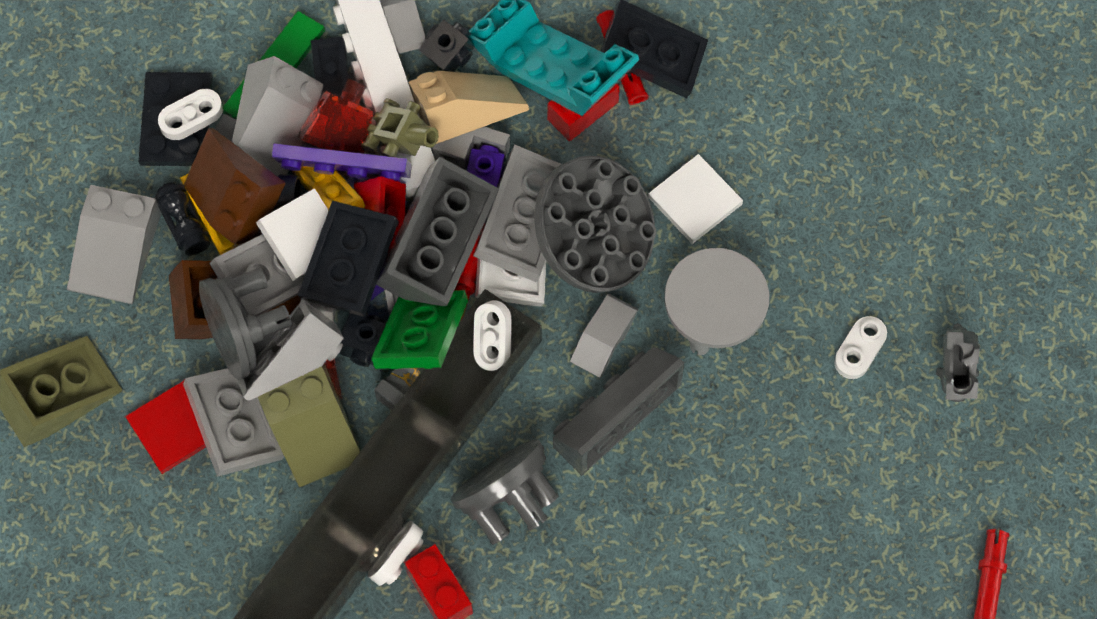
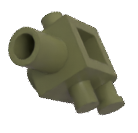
M385 98L381 111L376 112L373 116L376 124H369L367 128L369 134L365 142H362L361 147L372 154H376L377 146L381 141L386 145L382 153L383 156L396 157L398 152L416 156L420 146L434 147L438 141L439 134L436 128L428 126L417 116L421 109L420 105L409 101L406 108L403 109L400 108L397 102Z

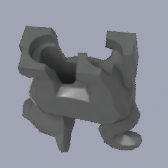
M959 323L955 324L953 329H948L944 335L943 368H937L936 375L941 379L946 400L953 402L977 399L978 395L977 377L979 376V371L977 370V364L979 363L980 347L978 345V336L975 332L968 331Z

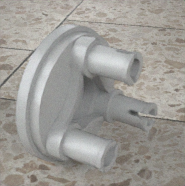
M709 248L686 256L672 270L665 288L667 315L676 330L688 339L691 351L693 353L698 351L697 355L706 354L710 348H726L746 341L761 327L769 307V289L761 270L746 256L729 249Z

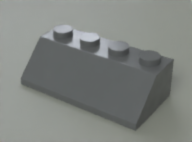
M439 157L427 169L383 264L376 285L404 300L446 307L499 188Z
M654 346L646 354L641 351L630 361L628 365L630 368L621 376L619 374L612 376L604 385L605 391L596 399L591 396L580 406L578 410L580 413L571 421L565 419L556 427L553 432L555 435L553 436V448L582 476L682 385L685 363L680 358Z

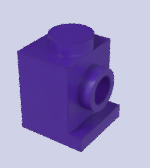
M482 145L479 150L471 149L467 171L498 188L504 171L505 156L499 153L496 147L490 145ZM479 166L489 167V168L486 169V170H483V169L479 168Z

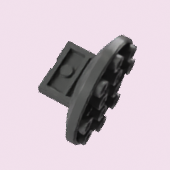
M578 157L555 168L545 179L538 193L534 213L538 244L547 263L565 282L586 292L603 293L628 285L644 270L651 256L656 236L654 216L649 199L639 179L633 176L625 167L605 157Z

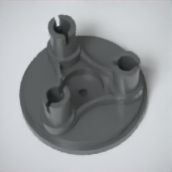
M260 267L234 278H231V276L215 280L207 278L199 283L200 299L210 332L223 361L237 380L248 377L250 372L256 369L258 353L264 349L277 331L292 326L291 319L287 320L286 318L290 315L284 305L256 317L254 314H247L239 302L240 297L268 287L266 277Z
M538 439L525 442L501 455L469 478L451 497V502L456 509H461L464 514H468L471 520L477 521L490 540L491 545L503 540L510 532L494 510V505L501 502L513 505L527 525L528 530H533L540 526L539 521L544 523L548 518L542 511V508L550 505L559 497L542 473L544 469L542 465L546 461V456L543 453L544 447Z

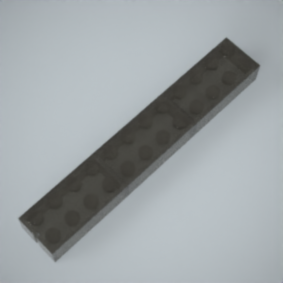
M485 289L460 321L442 367L423 369L233 619H334L541 343L542 326ZM496 300L506 305L511 314V355L502 367L494 371H488L481 368L474 358V314L481 305L488 301ZM493 312V319L496 322H499L497 314ZM492 346L493 353L498 355L497 348Z

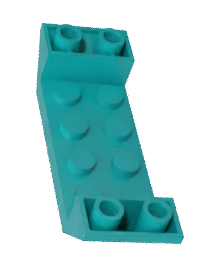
M500 0L490 12L478 20L469 30L471 35L468 39L474 44L479 53L501 74L581 116L612 89L640 60L637 54L617 44H614L608 51L603 53L540 22L531 3L526 0Z

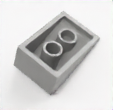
M275 56L248 64L232 143L277 177L279 174H287L288 170L281 168V163H278L272 157L273 144L302 145L304 139L298 137V133L313 110L318 111L323 84Z
M90 185L80 215L67 286L68 291L133 304L161 216L156 198Z
M302 299L287 318V320L291 319L292 326L277 331L256 357V369L250 372L248 377L238 380L243 397L250 401L321 367L327 359L332 361L343 347L341 341L344 339L336 323Z

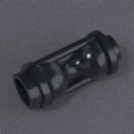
M175 182L162 185L154 198H156L158 208L179 250L184 251L187 256L203 252L210 245L208 239L210 235L194 207L185 186ZM187 209H188L189 212L191 213L192 217H190V216L188 215ZM171 217H173L176 220V226Z

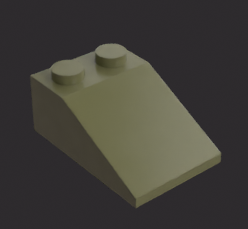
M88 336L0 370V410L24 447L51 436L122 392L120 385Z
M325 364L258 397L269 426L299 488L364 461Z

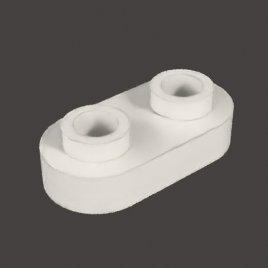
M200 89L165 107L158 117V124L162 134L171 140H181L216 122L223 112L221 99L213 90ZM204 107L212 108L207 113L201 112ZM176 122L182 123L179 128L171 127Z
M496 300L488 301L481 305L474 314V358L481 368L488 371H494L504 366L509 361L511 355V314L506 305ZM493 312L497 314L499 322H496L493 319ZM492 346L497 348L498 355L493 353Z
M866 316L860 318L854 324L835 356V368L841 376L848 379H857L867 372L887 337V328L880 319ZM871 328L876 332V335L868 336L864 330ZM854 355L858 358L859 362L850 363L847 357Z
M413 521L406 523L374 562L367 576L378 586L384 583L392 584L401 574L403 568L400 565L408 555L413 556L424 542L421 538L423 530Z

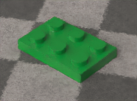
M465 290L454 291L446 307L404 300L398 296L371 357L374 368H441L468 303Z

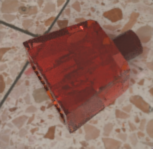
M348 78L341 96L325 91L299 131L298 137L302 141L322 149L364 154L365 149L361 147V144L365 142L369 134L367 128L371 124L373 117L371 109L359 104L366 85Z

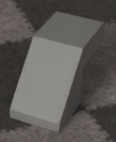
M380 0L398 54L420 49L427 40L425 39V33L415 1Z
M484 126L436 144L433 147L434 159L436 161L439 157H442L466 170L471 149L479 150L482 145L496 147L499 153L504 154L506 159L510 149V135Z
M607 294L585 328L570 362L600 378L604 374L617 345L626 337L639 309L611 294Z

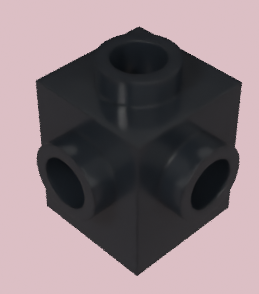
M443 20L440 24H435L428 31L425 37L427 41L419 51L443 71L454 72L458 66L463 67L473 55L471 50L475 46L468 39L471 33L461 24L455 22L452 26Z
M349 313L341 333L344 339L341 341L343 347L340 354L349 357L353 363L359 366L369 367L370 364L373 365L371 357L386 326L385 320L375 315L364 317Z

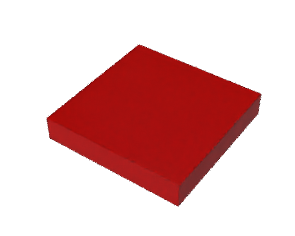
M184 381L125 416L161 474H164L206 448L183 385Z

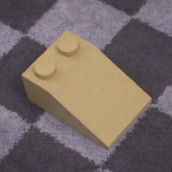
M436 71L434 73H423L417 79L408 82L415 103L421 106L419 111L420 118L428 126L434 127L438 131L439 138L436 144L529 110L528 104L507 76Z

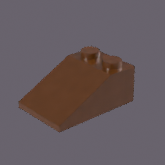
M208 128L184 186L210 226L234 245L262 235L256 222L273 212L285 182L217 130Z
M181 260L169 274L175 339L213 338L203 311L199 293L200 281L207 278H212L213 280L218 278L209 264L211 261Z

